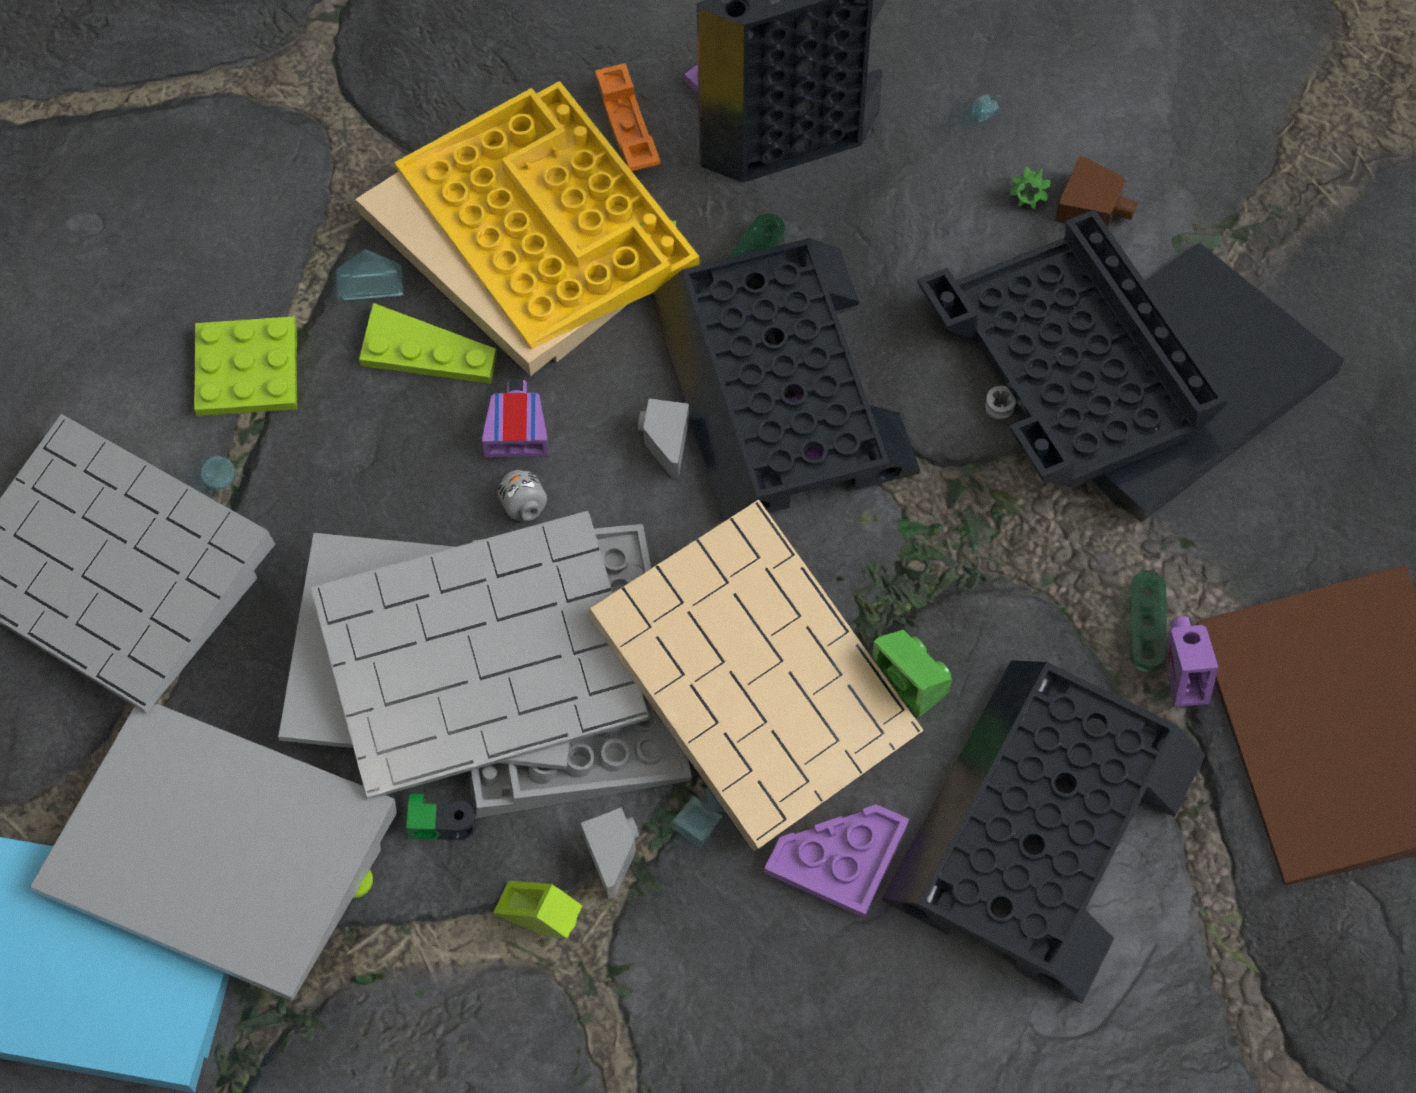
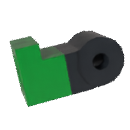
M409 794L406 825L409 839L463 840L474 833L476 828L474 809L466 801L457 800L448 805L426 804L424 794Z

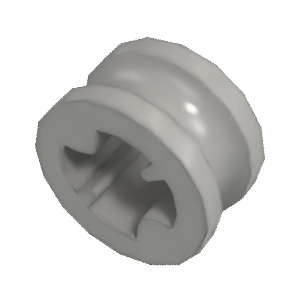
M993 387L989 390L986 397V412L996 420L1008 419L1015 411L1016 400L1008 387ZM1001 398L1006 400V407L1001 404V407L995 406V400L998 399V402H1000Z

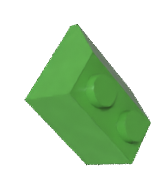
M904 630L880 636L874 641L872 659L904 704L918 718L950 692L952 678L949 669L941 661L935 662L927 654V649L920 639L915 636L911 638Z

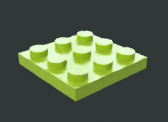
M295 316L195 323L194 410L196 416L297 409V323Z

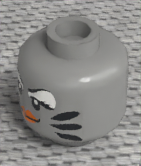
M515 470L506 474L497 489L498 499L505 512L511 519L516 521L535 519L543 511L547 503V495L536 475L529 471Z

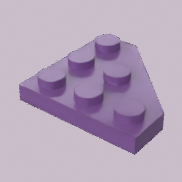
M875 804L862 809V812L814 825L812 829L797 834L793 832L781 836L764 868V874L865 918L909 824V819Z

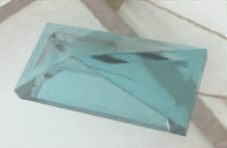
M364 249L336 269L338 301L404 295L402 264Z

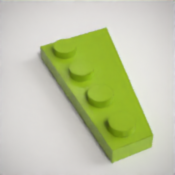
M373 303L359 361L360 365L364 367L491 384L497 352L496 348Z

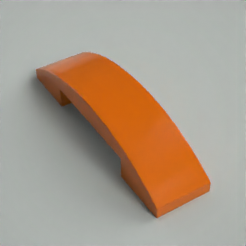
M626 63L595 70L606 114L626 165L631 171L659 165L660 158L652 136H649Z

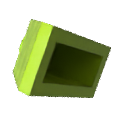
M508 881L493 913L500 918L543 936L568 938L577 923V917L582 905L553 884Z

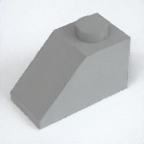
M649 399L647 410L640 411L638 430L643 431L645 446L671 478L679 479L689 425V404Z
M622 807L581 823L583 838L608 899L616 897L636 853L635 839L640 837L633 817L626 819Z

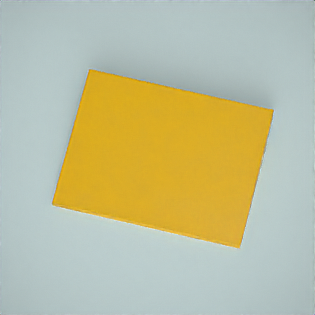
M560 81L538 93H535L530 88L394 162L396 169L530 349L655 292L682 269L700 265L699 255Z

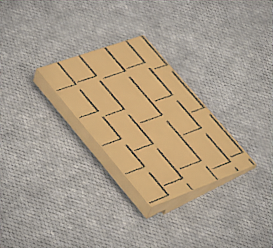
M759 500L592 606L587 613L753 851L763 846L923 731L922 727Z

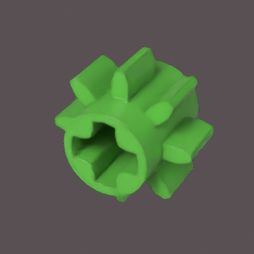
M1026 166L1022 176L1013 175L1012 181L1018 186L1011 188L1010 195H1018V206L1026 203L1031 204V207L1035 209L1036 202L1039 199L1047 201L1048 194L1042 189L1050 187L1051 182L1050 180L1042 179L1043 169L1040 168L1037 172H1033ZM1031 183V186L1035 188V192H1030L1029 188L1025 187V184Z

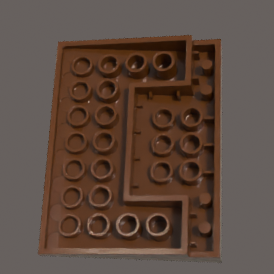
M1406 565L1198 621L1196 625L1205 626L1209 634L1218 664L1215 682L1283 885L1415 857L1416 591Z

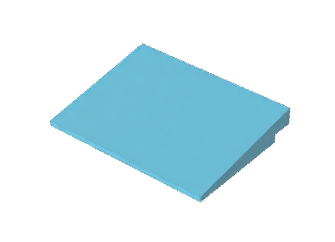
M0 837V1059L195 1093L203 1060H208L230 975L33 892L30 886L53 846Z

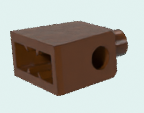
M1080 155L1059 201L1055 221L1066 223L1069 219L1096 210L1105 225L1109 227L1114 215L1132 221L1138 202L1122 197L1126 181L1124 177Z

